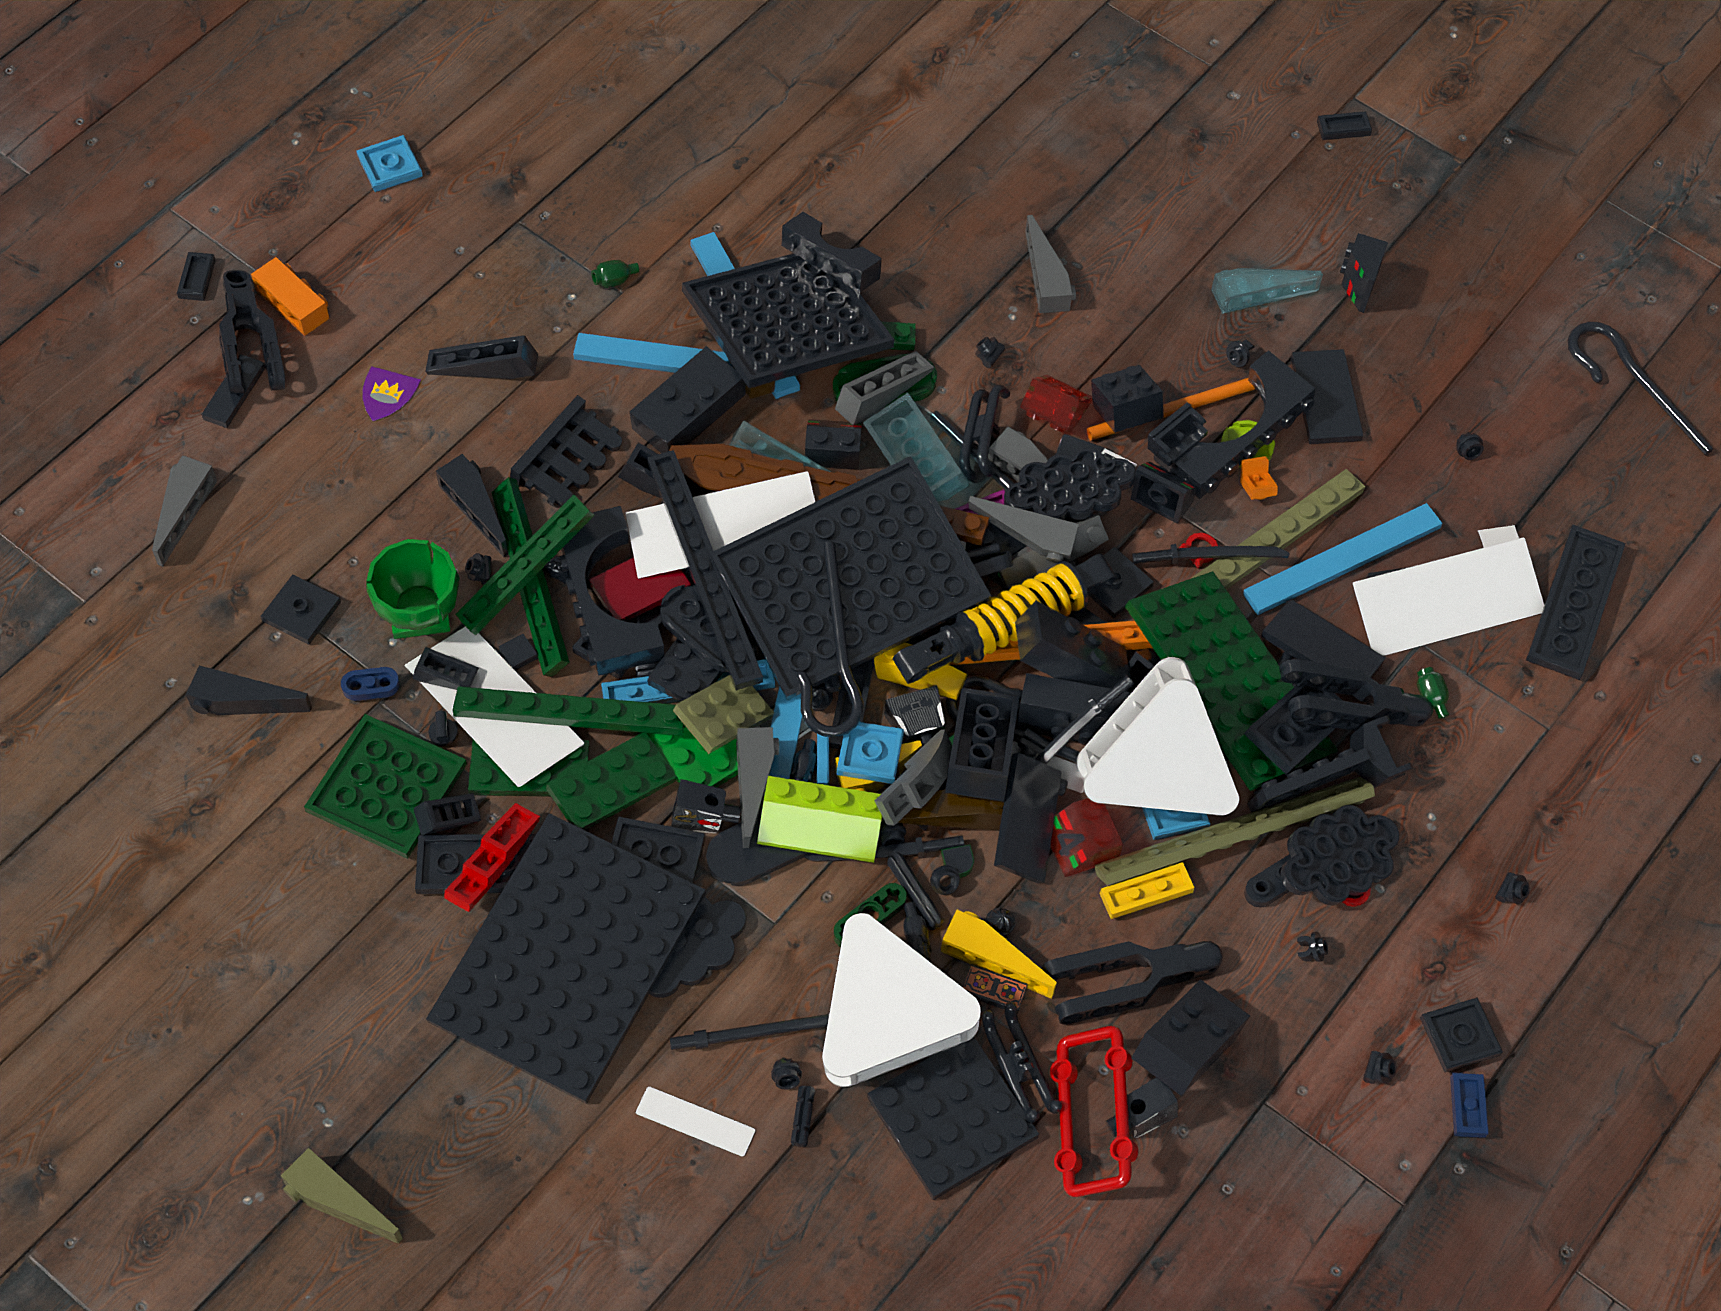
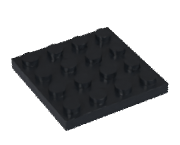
M975 1037L967 1042L936 1053L867 1093L869 1102L932 1200L939 1198L1039 1137L1038 1131L1031 1122L1026 1120L1024 1110Z

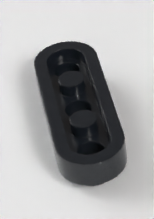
M1290 854L1249 879L1244 890L1245 898L1249 904L1259 908L1266 907L1290 892L1283 885L1279 873L1283 864L1291 859ZM1261 886L1266 891L1260 892L1256 889V887Z

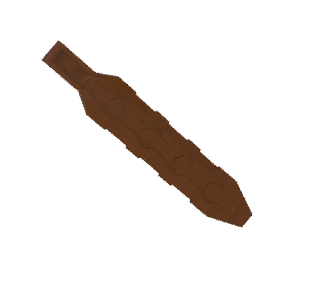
M726 444L671 446L669 450H674L686 478L705 489L717 492L808 472L816 502L862 480L856 478L855 475L838 471L835 473L804 466L801 462L788 459H774L751 453V450ZM940 506L960 541L982 546L989 525V517Z

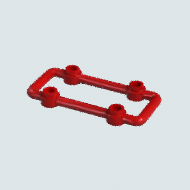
M1116 1026L1101 1027L1063 1037L1057 1045V1060L1050 1068L1051 1078L1058 1083L1059 1100L1062 1103V1109L1059 1112L1061 1150L1055 1155L1054 1165L1058 1171L1062 1172L1064 1190L1071 1197H1081L1125 1187L1130 1182L1132 1176L1131 1162L1135 1161L1138 1157V1146L1135 1141L1130 1139L1126 1086V1072L1131 1069L1133 1059H1131V1053L1124 1049L1123 1033ZM1111 1038L1112 1047L1105 1055V1064L1113 1071L1117 1138L1110 1145V1154L1113 1159L1118 1161L1119 1175L1076 1184L1075 1174L1082 1168V1158L1079 1153L1074 1151L1071 1084L1076 1081L1078 1071L1077 1067L1069 1061V1048Z

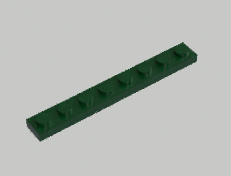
M508 477L491 493L506 539L509 557L511 558L533 534L517 479ZM542 568L519 592L543 676L553 677L570 661Z
M461 686L457 687L452 709L453 716L680 736H683L685 727L673 711L676 706L674 704Z

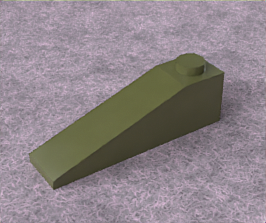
M309 1148L281 1175L286 1185L283 1190L293 1201L297 1202L301 1199L311 1208L393 1242L399 1243L403 1239L399 1229Z

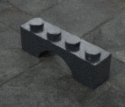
M805 212L800 213L782 225L781 246L857 292H862L880 279L881 257L864 247L843 249L826 243L822 239L823 223Z

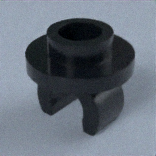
M1247 339L1242 342L1233 341L1227 346V358L1232 365L1242 367L1248 363L1250 358L1249 350H1252L1255 346Z
M1312 932L1311 938L1308 936L1297 938V942L1301 946L1309 945L1307 951L1298 953V957L1302 961L1315 959L1316 962H1322L1324 955L1328 954L1327 940L1325 937H1321L1319 932Z

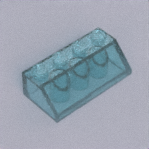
M906 393L863 422L891 465L909 456L913 458L937 502L948 500L969 486L963 473L909 393Z

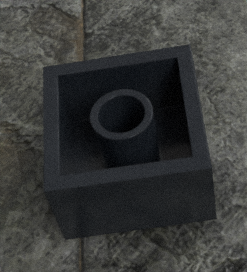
M1141 365L1130 366L1124 370L1107 373L1101 377L1091 379L1093 407L1114 433L1164 418L1163 391Z

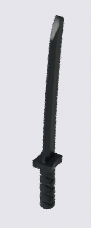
M1171 544L1170 549L1132 553L1133 564L1172 560V564H1178V560L1199 558H1288L1290 553L1276 546L1177 548L1176 544Z
M1126 675L1100 698L1089 700L1090 706L1072 721L1035 760L1047 764L1097 715L1103 716L1106 713L1104 709L1107 705L1111 704L1128 688L1134 685L1132 679Z
M963 835L922 842V838L917 837L916 842L877 846L875 858H888L895 853H901L903 856L918 854V859L924 858V853L964 846ZM810 852L804 856V858L810 861L854 860Z

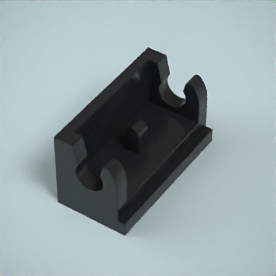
M1188 402L1185 403L1148 434V450L1169 467L1208 435V430L1203 426L1206 420Z

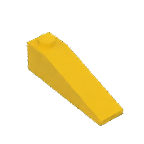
M956 910L942 939L941 952L966 963L1027 983V989L1052 999L1057 983L989 924L981 920L979 916L969 911L962 912Z

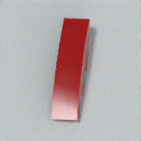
M515 803L481 838V846L463 864L462 873L445 890L444 899L470 912L510 864L539 822L540 816Z

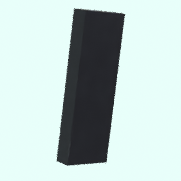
M240 354L237 361L241 362V383L244 393L230 394L225 377L201 414L203 420L228 428L265 370L264 362Z

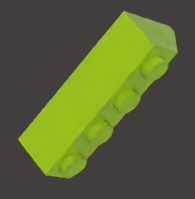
M768 776L757 844L874 863L882 818L875 800L881 794Z

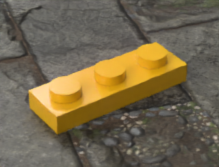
M1182 862L1101 888L1100 896L1110 919L1193 893L1194 886Z

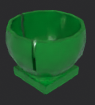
M406 539L385 547L370 564L366 589L378 615L392 625L394 639L451 632L449 613L456 605L460 577L449 553L433 542L430 544L429 540Z

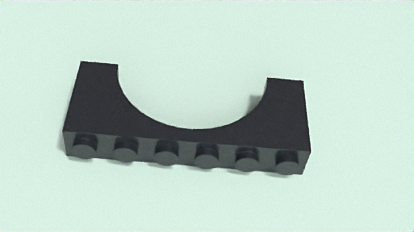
M1269 350L1251 364L1249 368L1248 381L1256 388L1264 405L1263 415L1250 431L1226 442H1198L1169 467L1154 455V461L1160 466H1163L1180 478L1188 479L1192 484L1196 485L1195 496L1199 499L1207 493L1211 494L1214 492L1224 478H1229L1236 473L1242 460L1254 458L1263 445L1272 443L1282 429H1288L1302 412L1307 413L1315 403V387Z
M621 506L592 512L595 516L561 549L563 555L559 556L562 572L568 571L569 578L566 579L569 595H575L576 602H572L576 619L581 618L583 625L579 626L583 643L588 642L590 649L586 650L590 667L595 666L597 674L600 676L661 661L664 657V644L657 622L630 623L618 620L602 611L589 595L587 583L596 563L609 551L629 543L628 528Z

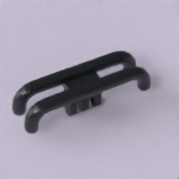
M995 385L990 393L985 389H979L974 392L971 398L959 454L961 472L970 482L976 479V474L970 466L973 441L979 444L977 461L980 470L986 477L994 475V469L988 461L990 446L997 440V435L1000 432V428L994 422L999 397L1003 399L1010 397V391L1004 385ZM983 401L987 403L985 414L979 415L981 402Z
M1008 1002L1004 1009L1008 1027L1015 1040L1010 1047L1009 1054L996 1029L994 1013L986 1010L982 1015L985 1034L1012 1094L1024 1110L1026 1120L1034 1123L1040 1115L1039 1111L1031 1106L1021 1084L1030 1079H1033L1047 1110L1052 1114L1059 1113L1062 1109V1103L1060 1100H1055L1021 1027L1017 1016L1016 1004Z

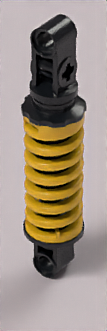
M1097 554L1075 567L1067 561H1061L1051 567L1047 573H1039L1034 579L1025 580L1022 585H1014L1009 591H1002L997 597H991L988 602L980 603L971 610L967 609L963 612H958L955 618L952 619V625H945L939 629L938 634L900 650L893 656L892 660L907 684L914 683L925 675L951 662L959 664L966 657L974 662L981 661L987 653L992 654L995 652L996 645L1004 648L1008 645L1009 639L1017 641L1015 621L1036 600L1065 616H1069L1071 611L1086 609L1088 606V595L1110 586L1117 579V576L1102 554Z

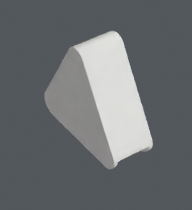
M1176 657L1165 658L1154 666L1081 750L1077 758L1079 772L1085 777L1083 783L1085 793L1092 801L1097 803L1215 815L1229 814L1239 803V795L1189 667L1183 660Z
M864 913L855 914L846 921L844 926L822 1055L826 1076L837 1086L849 1087L967 1042L978 1031L981 1012L980 1005L973 995L873 917Z

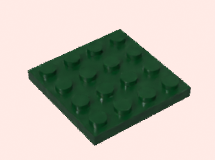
M364 714L305 804L304 809L305 812L408 859L418 844V835H421L414 808L424 801L447 798L467 766L466 759Z

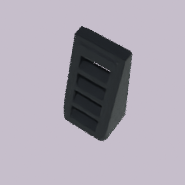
M425 647L415 667L412 679L457 690L458 686L471 687L479 668ZM439 668L444 669L443 673L438 671ZM450 670L456 671L454 677L449 676ZM461 673L467 674L464 681L459 680Z
M474 793L424 801L414 808L421 835L433 834L482 821ZM460 803L464 804L467 814L465 818ZM451 805H452V808H453V811H454V814H455V818H456V819H454V817H453V814H452V811H451V807H450ZM439 808L441 809L444 821H442Z

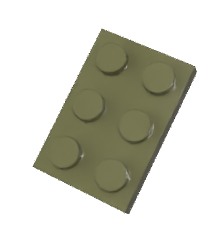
M730 675L676 704L673 709L674 713L708 754L736 739L738 728H755L771 719L775 713L753 686L736 691Z

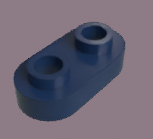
M389 667L353 670L346 673L341 679V688L344 696L353 701L390 697L400 687L397 672ZM384 683H390L389 686L381 687ZM356 686L361 687L359 690H352Z

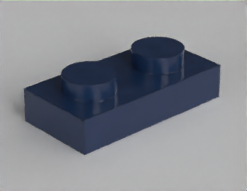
M1452 1073L1450 1082L1454 1136L1486 1138L1488 1135L1484 1074Z

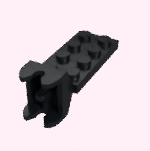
M1384 716L1362 725L1350 736V749L1338 754V758L1332 761L1329 758L1320 760L1312 765L1313 768L1305 772L1301 768L1289 773L1287 778L1280 782L1277 779H1273L1262 784V788L1253 792L1254 797L1247 805L1252 813L1353 772H1356L1360 777L1372 784L1374 788H1377L1406 775L1405 772L1413 769L1411 763L1396 767L1390 754L1389 745L1386 746L1379 732L1383 728L1382 725L1391 721L1389 716Z

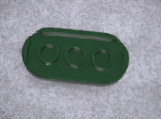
M911 353L851 363L842 367L833 379L834 398L838 401L843 385ZM935 366L931 373L885 407L916 402L930 396L937 384V370Z

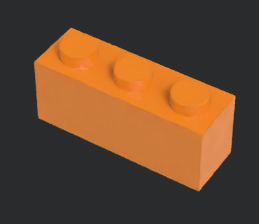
M277 257L251 274L255 290L304 336L330 319L327 310L329 305L326 299L320 293L316 294L312 291L311 286L304 278L299 279L292 267L287 263L283 264Z

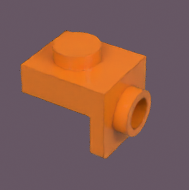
M1266 456L1241 461L1240 484L1251 500H1261L1277 495L1278 486L1268 473L1269 460Z

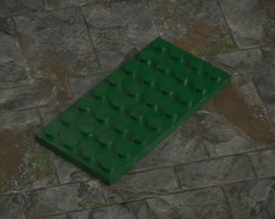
M1211 571L1129 600L1125 606L1159 658L1163 660L1169 657H1176L1188 665L1219 746L1248 789L1252 791L1260 788L1262 784L1270 780H1279L1286 777L1287 775L1244 733L1292 690L1294 686L1281 680L1278 663L1216 574ZM1327 736L1289 773L1301 768H1308L1320 760L1330 759L1335 756L1338 750Z

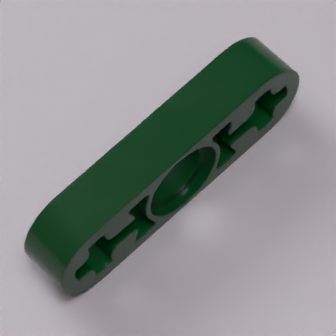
M889 883L841 918L834 926L835 943L841 947L842 929H844L846 921L855 914L863 913L868 909L874 910L879 915L877 921L882 925L904 909L906 904L905 889L899 884ZM888 894L891 896L898 895V902L896 903L893 900L885 905L884 912L882 906L887 902Z

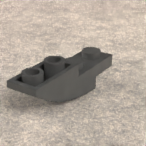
M940 730L904 764L907 770L875 800L887 825L897 824L913 807L922 808L946 780L952 743L945 730Z

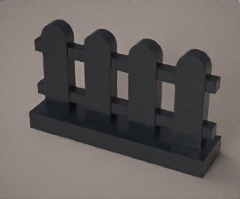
M579 395L570 402L511 467L510 478L517 479L518 486L523 481H526L525 487L529 490L534 487L547 496V503L551 506L556 503L562 507L573 496L572 492L568 490L572 484L577 488H585L589 484V474L585 469L590 466L595 470H600L605 466L606 457L602 453L604 448L610 451H618L622 445V438L618 435L619 429L615 426L610 429L596 419L597 413L591 410L587 413L585 411L586 400ZM573 426H576L573 431L570 430ZM584 432L598 443L593 447L579 436ZM566 450L581 460L578 466L563 456ZM552 469L565 480L560 484L547 475L546 472Z

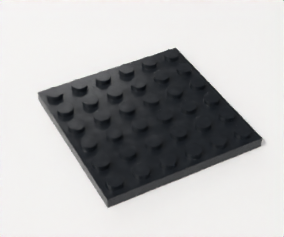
M794 253L682 283V292L748 388L894 348V338L859 292Z

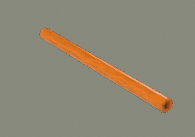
M1248 378L1165 403L1163 404L1164 418L1171 416L1187 402L1194 409L1255 390L1256 388L1248 381ZM1106 422L1087 428V435L1090 441L1114 434V431Z

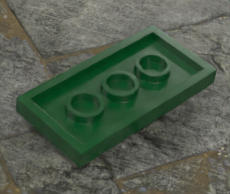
M643 732L548 782L546 789L567 821L583 830H587L674 783L677 776L647 733Z
M473 739L468 792L478 796L551 797L546 789L548 782L589 761V740H582L584 742L582 746L521 787H518Z

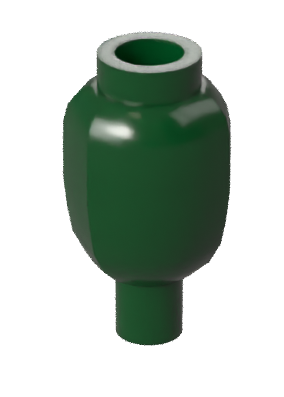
M621 260L602 262L596 269L591 271L592 281L594 285H601L604 288L618 286L626 282L631 274L639 273L638 263L627 265Z
M1427 667L1417 672L1418 680L1416 684L1420 695L1426 697L1431 702L1438 719L1449 716L1446 708L1449 692L1442 674L1435 672L1433 667Z

